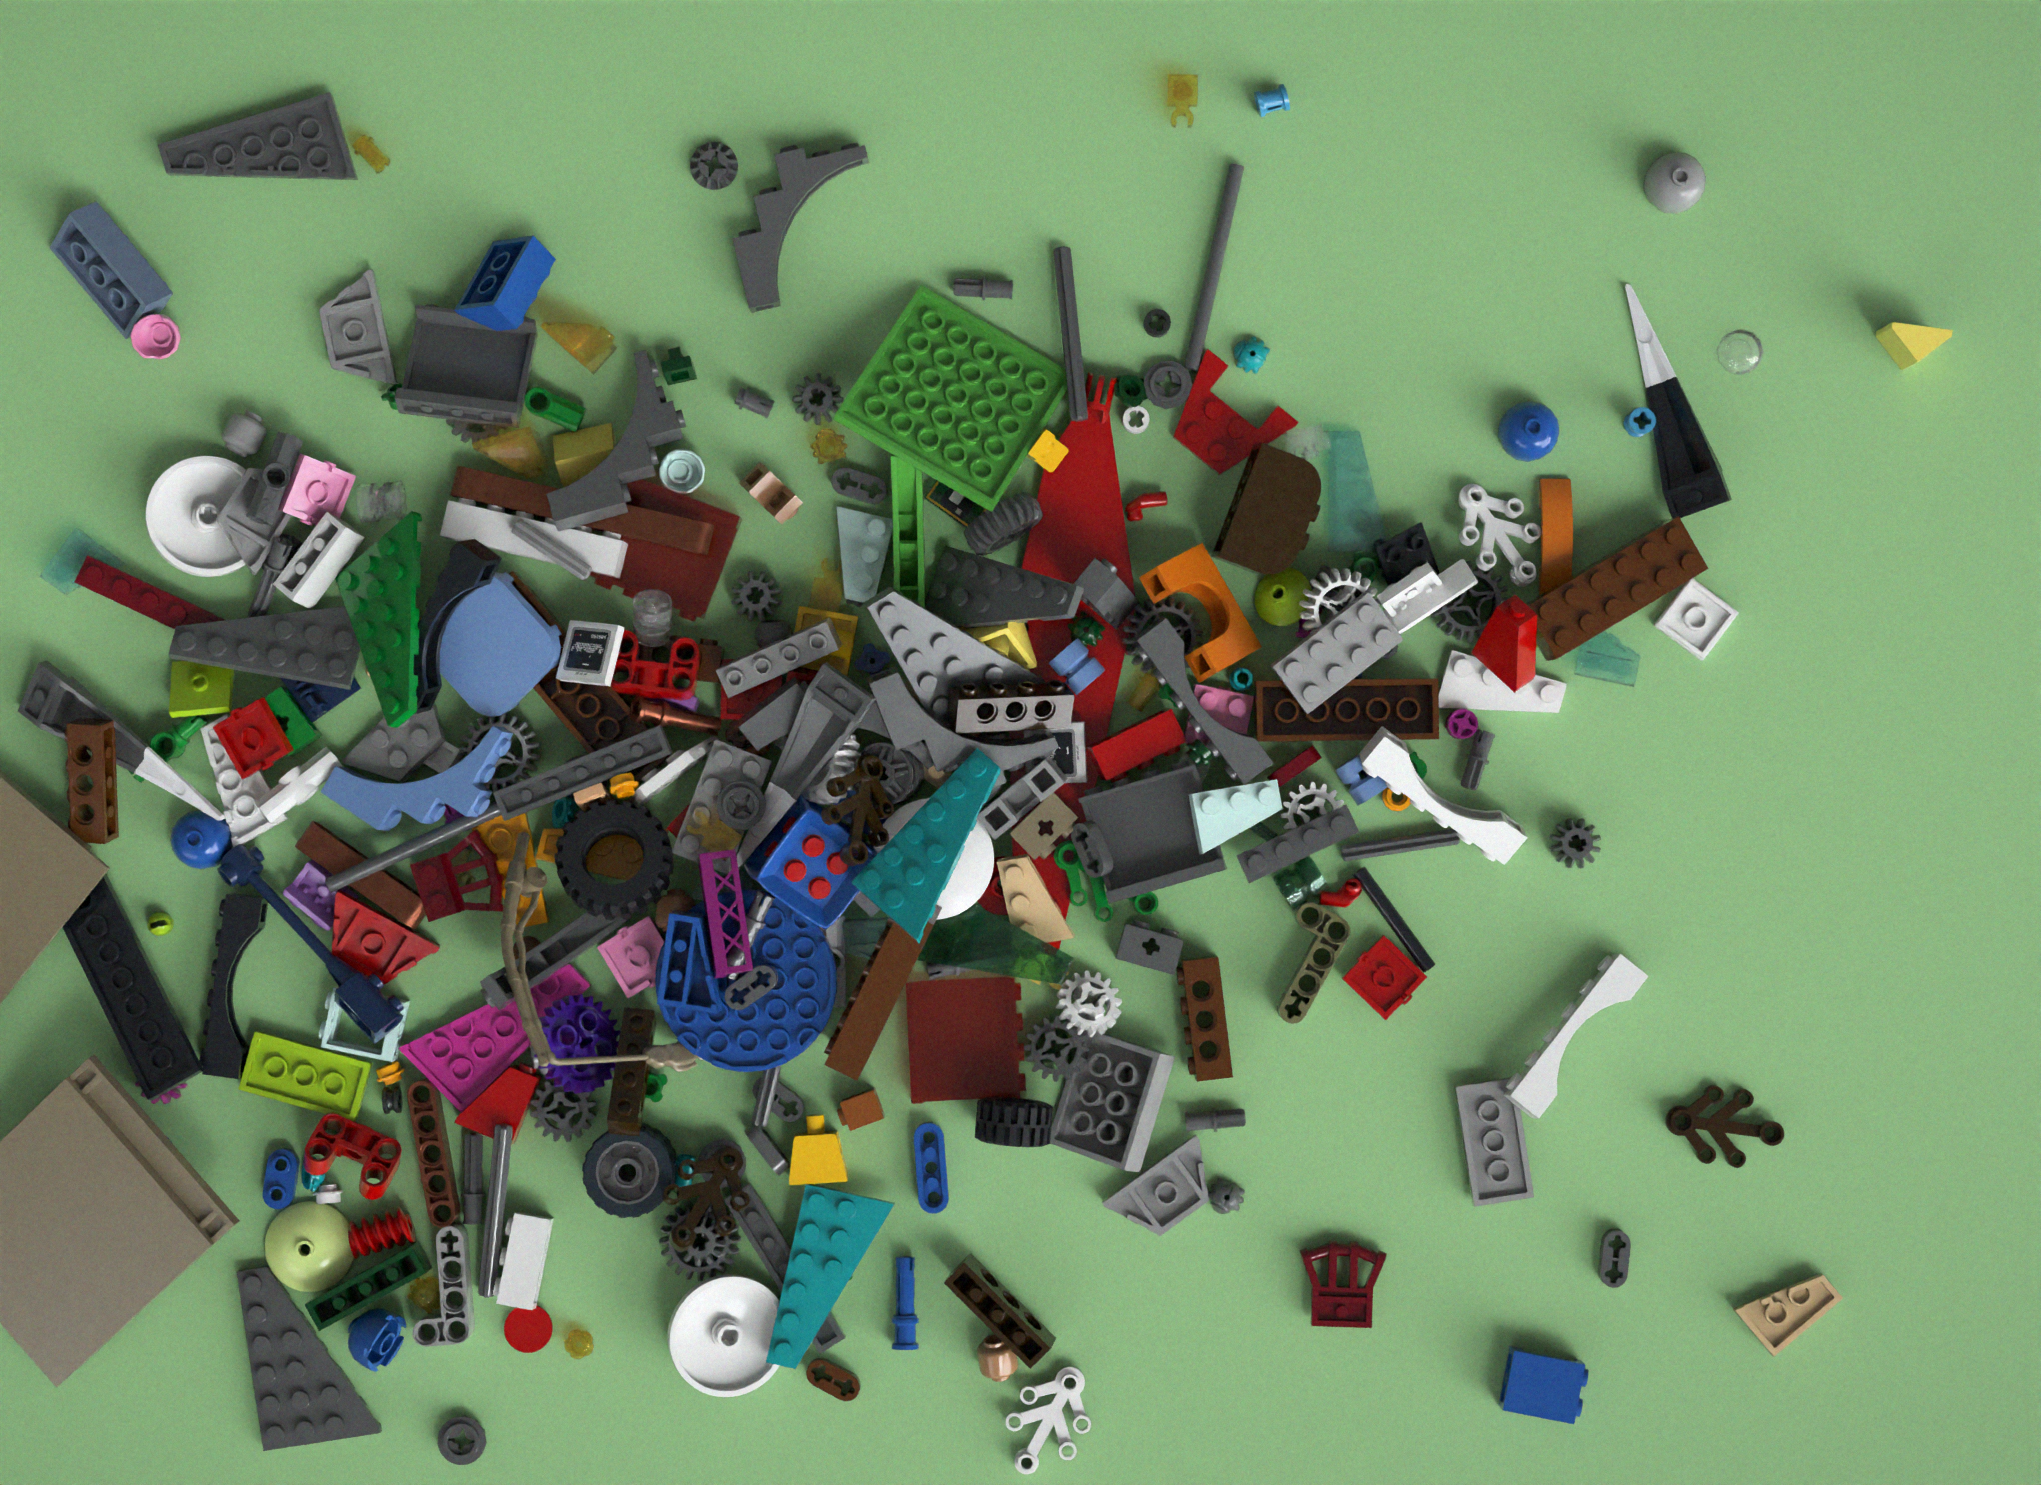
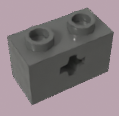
M1135 919L1132 920V924L1125 923L1115 958L1175 975L1184 943L1183 939L1178 938L1179 932L1163 927L1161 932L1149 930V923ZM1150 938H1155L1154 943L1159 946L1158 951L1152 950L1151 954H1146V948L1142 946L1143 941L1149 942Z

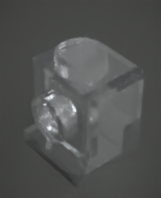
M1322 424L1289 430L1284 433L1287 452L1301 456L1305 460L1320 457L1319 452L1331 449L1328 431L1323 432Z

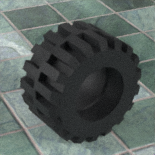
M982 1098L977 1101L975 1138L984 1143L1002 1146L1042 1147L1050 1144L1053 1106L1043 1101L1024 1098Z

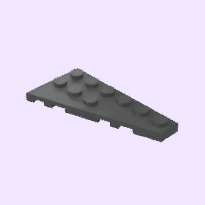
M330 92L158 144L165 171L169 176L358 180L335 101Z
M945 545L926 596L925 609L938 614L956 627L965 628L1005 625L1006 622L1027 623L1028 620L1037 619L1043 621L1074 618L1084 588Z
M342 606L176 626L169 656L171 659L351 690L360 646L346 607Z

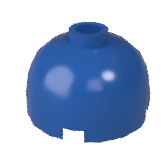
M1533 401L1517 403L1508 409L1501 418L1498 428V436L1505 452L1514 459L1525 462L1538 460L1549 454L1556 445L1559 435L1558 419L1552 410L1542 403Z
M201 810L188 812L178 819L172 828L170 838L172 851L181 862L192 868L206 869L216 867L220 864L224 855L233 848L232 835L226 819L216 820Z
M383 1308L368 1310L355 1318L348 1328V1349L353 1359L374 1372L379 1371L376 1367L380 1364L387 1366L403 1343L404 1337L399 1336L401 1327L406 1329L405 1318Z

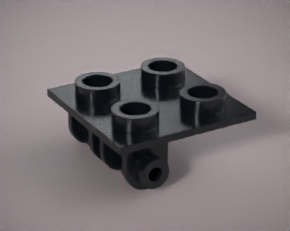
M1422 522L1385 541V538H1381L1373 542L1375 547L1372 550L1378 557L1380 562L1378 567L1383 570L1381 575L1385 577L1388 586L1397 583L1409 575L1413 569L1423 566L1427 562L1437 575L1440 574Z

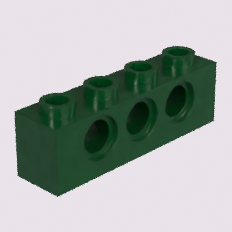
M418 1241L313 1298L305 1304V1307L318 1331H321L422 1276L433 1267Z

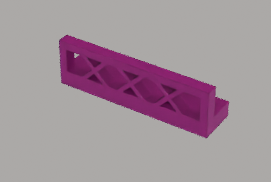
M736 849L699 854L697 862L714 979L727 977L728 974L753 971ZM730 857L731 871L724 879L714 872L712 860ZM731 875L733 877L734 886L728 882V879L731 877ZM715 878L721 882L717 889ZM724 885L735 892L736 900L729 909L718 901L717 894ZM736 905H737L738 915H736L735 913L732 912V910L734 909V907H735ZM719 908L726 912L722 918L720 917ZM728 915L738 921L740 925V931L734 939L722 931V923ZM740 935L742 939V945L736 942ZM724 939H726L728 942H730V944L728 945V947H727L726 949H725ZM733 945L744 953L745 965L728 967L726 954Z

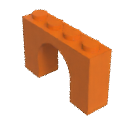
M1203 543L1156 566L1139 577L1153 604L1174 593L1185 592L1197 598L1206 608L1212 624L1211 637L1205 645L1184 656L1199 683L1262 648Z

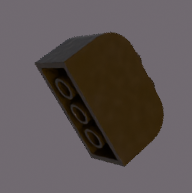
M1265 443L1253 444L1211 557L1259 574H1276L1291 566L1299 550L1304 551L1310 534L1306 533L1310 521L1315 522L1321 506L1317 502L1321 494V479L1316 468L1301 457Z

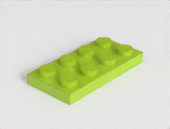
M257 1030L253 1035L238 1090L324 1114H339L355 1122L359 1115L373 1063Z

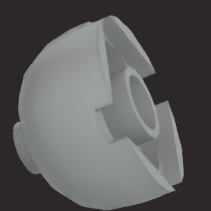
M1672 152L1662 155L1651 164L1644 176L1643 187L1649 202L1660 208V211L1678 214L1689 210L1700 200L1705 190L1706 176L1703 167L1696 158L1687 153Z

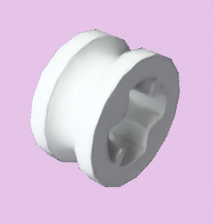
M1137 406L1128 408L1124 412L1122 421L1124 428L1129 433L1140 434L1148 427L1150 418L1146 409ZM1136 412V415L1138 412L1143 415L1141 420L1142 426L1136 428V424L1134 427L1129 425L1131 420L1130 414Z

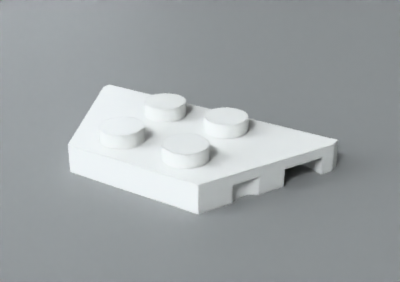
M712 736L686 752L684 750L675 752L666 760L669 765L662 770L655 768L642 778L644 784L628 800L633 801L634 805L638 808L644 805L710 754L715 739L719 740L718 737Z

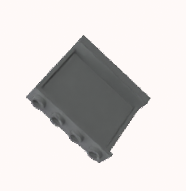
M432 304L426 306L416 305L417 321L402 388H397L395 395L398 412L401 414L519 428L538 337L535 319L524 316L523 323L517 329L496 331L457 314L454 309L440 308Z
M1187 760L1171 765L1172 771L1160 774L1159 769L1143 773V780L1131 783L1130 777L1113 782L1114 788L1102 791L1101 786L1084 791L1085 797L1078 799L1079 803L1082 804L1086 821H1093L1100 828L1113 859L1112 871L1103 876L1109 904L1227 869L1220 845L1199 855L1188 796L1204 792L1196 764L1190 766Z

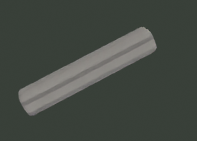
M519 519L512 528L513 534L579 579L586 580L592 571L591 566L523 520Z

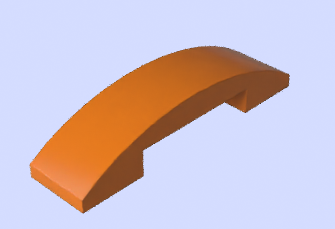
M1539 479V509H1541L1539 595L1572 576L1573 508L1570 479Z

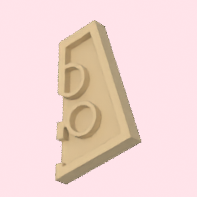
M1028 854L998 859L997 865L1015 948L1074 938L1073 930L1063 918L1060 908L1053 901L1043 879Z
M1820 1273L1735 1307L1733 1310L1769 1353L1775 1357L1841 1301L1843 1297L1826 1277Z

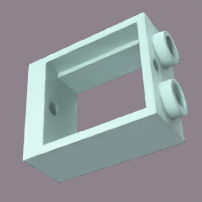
M339 987L333 988V992L328 993L325 1002V1009L329 1010L327 1020L322 1022L319 1030V1039H322L321 1047L389 1062L398 1060L400 1052L398 1048L401 1047L410 1001L399 999L404 1007L400 1012L403 1015V1019L385 1036L383 1048L381 1049L336 1039L342 1009L334 1001L335 990Z

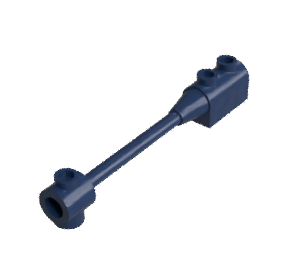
M239 844L228 851L220 862L221 866L217 868L224 882L230 887H234L236 884L242 887L251 883L326 964L327 970L339 986L335 990L334 1001L374 1044L391 1032L403 1019V1015L400 1012L404 1007L400 1000L394 995L387 999L380 990L384 988V985L375 974L372 973L367 977L363 972L357 971L338 956L332 954L259 875L264 868L261 864L264 856L256 846L253 845L247 849L244 844Z

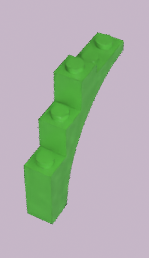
M891 454L894 589L925 608L923 472Z

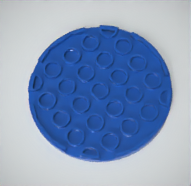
M742 889L745 913L748 912L757 890ZM733 891L717 894L718 901L728 909L736 900L735 892ZM766 892V893H765V895H764V897H763V900H762V902H761L762 904H763V901H764L766 895L768 896V893H769V892ZM776 897L765 916L764 921L766 924L764 928L759 929L750 948L753 969L761 964H769L777 970L779 980L772 990L742 1010L732 1009L725 1001V992L737 980L728 978V974L727 977L717 978L723 1007L718 1013L659 1005L663 1018L676 1035V1039L693 1055H697L716 1067L738 1072H754L783 1065L804 1052L817 1039L828 1023L833 1011L837 994V968L829 941L819 926L799 915ZM703 901L688 911L705 914ZM737 905L732 910L736 915H738ZM719 908L720 917L722 918L726 912ZM728 915L722 923V931L734 939L740 929L738 921ZM724 939L725 949L730 944L726 939ZM665 942L661 947L656 966L655 985L657 998ZM758 971L760 977L753 982L754 986L757 987L761 983H766L767 986L770 985L768 981L771 977L770 973L763 974L761 971ZM741 972V973H739L738 979H740L742 976H744V975L747 974L748 972ZM748 986L741 991L734 988L735 995L732 998L735 1002L741 1000L745 1003L743 997L751 990Z

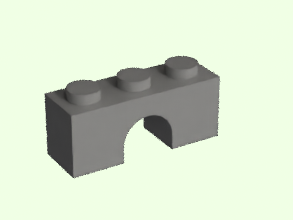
M1049 756L979 812L977 819L990 835L997 839L1030 809L1063 785L1068 778Z

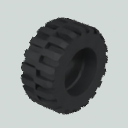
M606 799V804L599 805L598 801L589 804L590 809L586 812H583L582 809L578 810L574 814L575 820L572 823L567 821L563 826L564 834L563 836H558L556 843L558 851L555 853V864L565 892L580 909H586L588 914L595 917L598 914L603 915L606 920H614L615 916H622L624 920L632 918L631 913L639 911L640 914L648 910L647 906L651 902L656 904L662 898L660 893L668 889L670 884L669 877L670 874H673L674 869L672 846L661 821L657 816H652L649 809L642 805L638 808L634 805L633 801L625 799L623 804L617 803L616 799ZM611 835H625L635 839L642 848L643 864L634 877L620 884L609 885L596 881L587 870L586 857L588 852L602 838Z

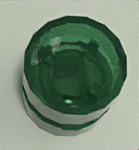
M1310 856L1295 862L1293 870L1286 868L1272 877L1292 910L1307 902L1309 894L1316 896L1329 888L1322 873ZM1297 878L1303 884V887L1298 889L1293 883Z

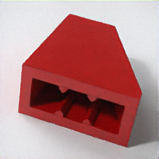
M1513 595L1496 607L1471 652L1514 693L1531 682L1535 677L1537 614L1517 595Z
M520 1062L519 1066L513 1065L509 1067L456 1117L454 1123L494 1139L496 1124L507 1123L513 1127L512 1144H514L542 1075L537 1074V1069H534L533 1066Z

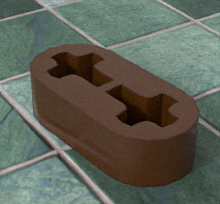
M816 1358L808 1365L806 1375L808 1381L813 1386L842 1401H851L859 1394L860 1380L851 1371L825 1358ZM821 1365H824L826 1367L825 1373L832 1376V1380L825 1376H822L820 1380L816 1379V1372L812 1368H819ZM837 1379L845 1383L847 1379L853 1381L852 1387L855 1390H848L844 1394L841 1392L842 1386L834 1381Z

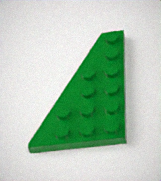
M414 511L407 514L335 578L387 725L393 728H398L417 712L416 688L418 686V675H414V655L419 654L418 621L420 609L415 608L416 589L420 588L421 563L419 559L421 542L417 541L418 522L422 521L420 513Z

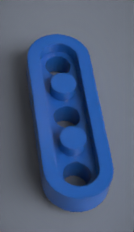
M925 1122L919 1125L914 1133L918 1200L924 1211L935 1214L943 1211L949 1200L945 1142L941 1127L933 1122ZM932 1132L935 1135V1139L932 1142H926L923 1138L924 1133ZM928 1162L936 1163L937 1170L935 1172L927 1171L926 1164ZM937 1192L940 1199L937 1202H931L928 1199L929 1193Z

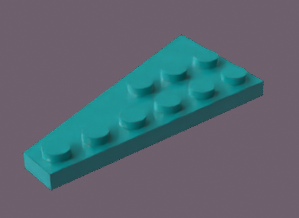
M978 748L851 882L918 943H920L924 935L923 930L929 918L933 916L942 890H945L960 859L967 837L977 823L976 818L983 804L987 802L1001 772L1000 767Z

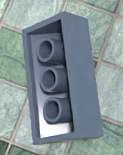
M97 201L70 212L50 246L51 251L125 339L130 337L134 324L144 316L160 313L173 294L166 282L159 277L148 261L138 252L129 238L123 234Z

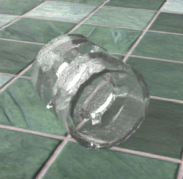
M384 482L382 487H379L377 483L359 484L357 487V509L360 521L362 523L379 522L381 517H384L386 521H401L406 516L407 511L403 482Z
M647 589L636 594L633 599V633L636 635L638 643L649 647L664 645L672 637L671 597L664 591L657 589Z

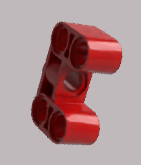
M624 630L621 643L630 642L634 646L627 653L619 651L613 677L619 671L629 673V677L623 682H617L612 678L611 689L617 693L680 701L688 700L695 694L700 666V653L698 645L693 639L684 637L674 642L671 648L669 664L639 660L640 646L636 635L631 631ZM684 649L694 652V655L688 660H682L678 657V654ZM685 678L690 683L684 689H677L674 687L675 681Z
M329 1113L320 1119L308 1140L304 1151L303 1165L308 1173L317 1176L326 1173L330 1169L336 1156L341 1158L343 1155L363 1164L360 1174L359 1192L366 1199L375 1200L384 1195L397 1172L402 1148L400 1143L394 1138L376 1132L366 1125L358 1124L339 1114ZM332 1129L336 1130L338 1133L331 1135L326 1133L325 1131ZM387 1153L392 1155L393 1158L385 1159L380 1155ZM314 1154H321L325 1158L314 1159L311 1156ZM369 1178L378 1179L380 1182L377 1184L369 1183L367 1180Z

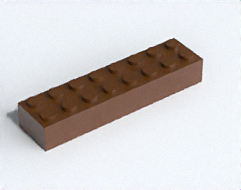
M511 571L509 575L515 579L511 584L550 627L556 624L561 632V635H559L561 656L567 630L517 572ZM559 664L552 668L533 687L589 754L651 729L645 721L641 720L637 723L630 720L631 705L621 693L615 692L611 687L565 682L556 679ZM673 754L625 773H632L635 781H638L640 785L643 782L642 778L655 768L661 767Z

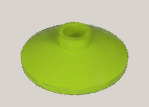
M1287 568L1280 573L1264 576L1255 592V607L1260 617L1267 623L1279 627L1292 625L1302 619L1299 614L1307 611V608L1300 606L1299 602L1302 600L1308 601L1309 599L1308 596L1303 594L1304 589L1312 591L1309 580L1301 572L1293 568ZM1283 590V596L1276 599L1278 591Z

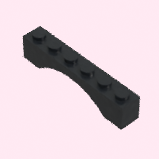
M476 539L458 541L452 547L449 553L450 559L445 569L439 574L437 587L433 595L427 600L424 615L418 622L419 654L414 655V675H418V686L416 688L417 712L415 714L430 711L442 687L440 649L442 637L449 619L466 597L491 583L502 560L500 556Z
M231 893L226 894L225 899L221 900L219 916L223 917L222 927L217 930L215 946L219 947L218 957L213 960L211 975L215 977L214 988L209 990L207 1005L211 1007L210 1018L205 1020L203 1035L207 1037L206 1048L202 1049L199 1059L204 1069L203 1075L234 1079L242 1078L249 1053V1045L241 1034L235 1017L233 984L237 967L245 950L252 940L265 928L268 902L264 897Z

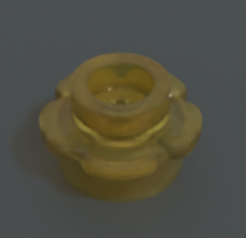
M575 1329L568 1334V1339L564 1341V1348L566 1352L570 1353L572 1358L582 1359L584 1356H589L594 1349L593 1337L588 1331ZM581 1342L582 1346L578 1347L576 1343Z

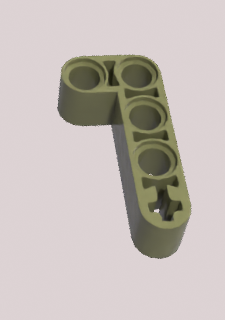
M1312 902L1299 904L1294 914L1297 924L1315 934V937L1277 1005L1279 1016L1291 1024L1302 1021L1350 936V926L1346 920ZM1307 907H1313L1317 912V918L1311 924H1305L1301 918L1302 911ZM1333 922H1339L1343 926L1342 935L1336 939L1331 938L1328 934V927ZM1319 948L1326 949L1329 954L1328 961L1323 965H1317L1313 960L1314 952ZM1304 975H1311L1314 979V985L1308 991H1302L1299 988V979ZM1294 990L1299 995L1307 997L1305 1002L1299 999L1296 1003V1008L1299 1010L1298 1014L1292 1013L1287 1017L1288 1011L1284 1009L1285 1005H1292L1297 998L1291 995L1292 991Z

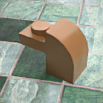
M761 462L739 482L781 524L791 519L797 513L798 507L803 503Z

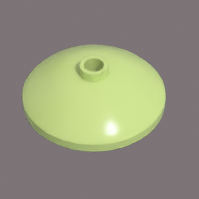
M303 1201L284 1209L272 1221L265 1238V1256L271 1271L283 1284L298 1291L315 1292L333 1286L346 1275L354 1261L348 1238L350 1222L342 1212L327 1203L316 1204V1201ZM302 1244H307L310 1247L309 1254H304L301 1251Z

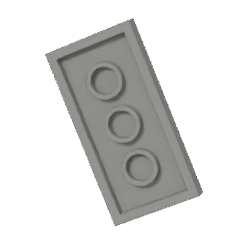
M1365 591L1270 666L1304 712L1309 714L1404 639L1372 595Z
M715 739L672 853L697 862L698 855L702 853L736 849L737 855L746 829L738 830L731 828L721 820L717 811L718 796L727 785L736 781L750 782L762 790L772 761ZM750 795L742 800L731 796V799L737 805L733 816L741 811L753 813L747 806ZM730 857L712 860L713 869L726 874L730 872Z
M1511 1077L1454 1086L1474 1207L1534 1198L1521 1109L1504 1096L1508 1091L1506 1084Z

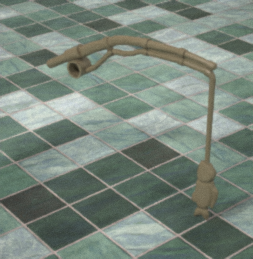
M520 832L517 837L513 861L509 863L505 880L506 894L503 919H501L500 924L501 946L507 980L511 986L522 1019V1026L528 1035L540 1065L546 1067L549 1063L562 1066L645 1060L647 1064L655 1069L668 1066L677 1072L687 1071L697 1066L695 1060L697 1058L703 1059L693 1055L679 1041L672 1044L651 1045L643 1049L642 1054L556 1058L541 1027L542 1024L538 1018L528 985V978L525 973L526 947L522 936L525 924L537 907L540 890L547 884V876L542 869L535 866L526 870L525 859L530 835L526 832ZM521 894L524 897L531 898V901L517 925L516 914ZM513 932L519 951L518 971L513 953Z

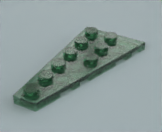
M974 903L960 914L937 919L917 960L1061 985L1075 958Z

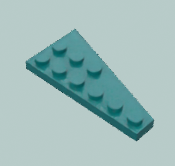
M806 1184L766 1363L796 1369L893 1208L894 1202L814 1184Z

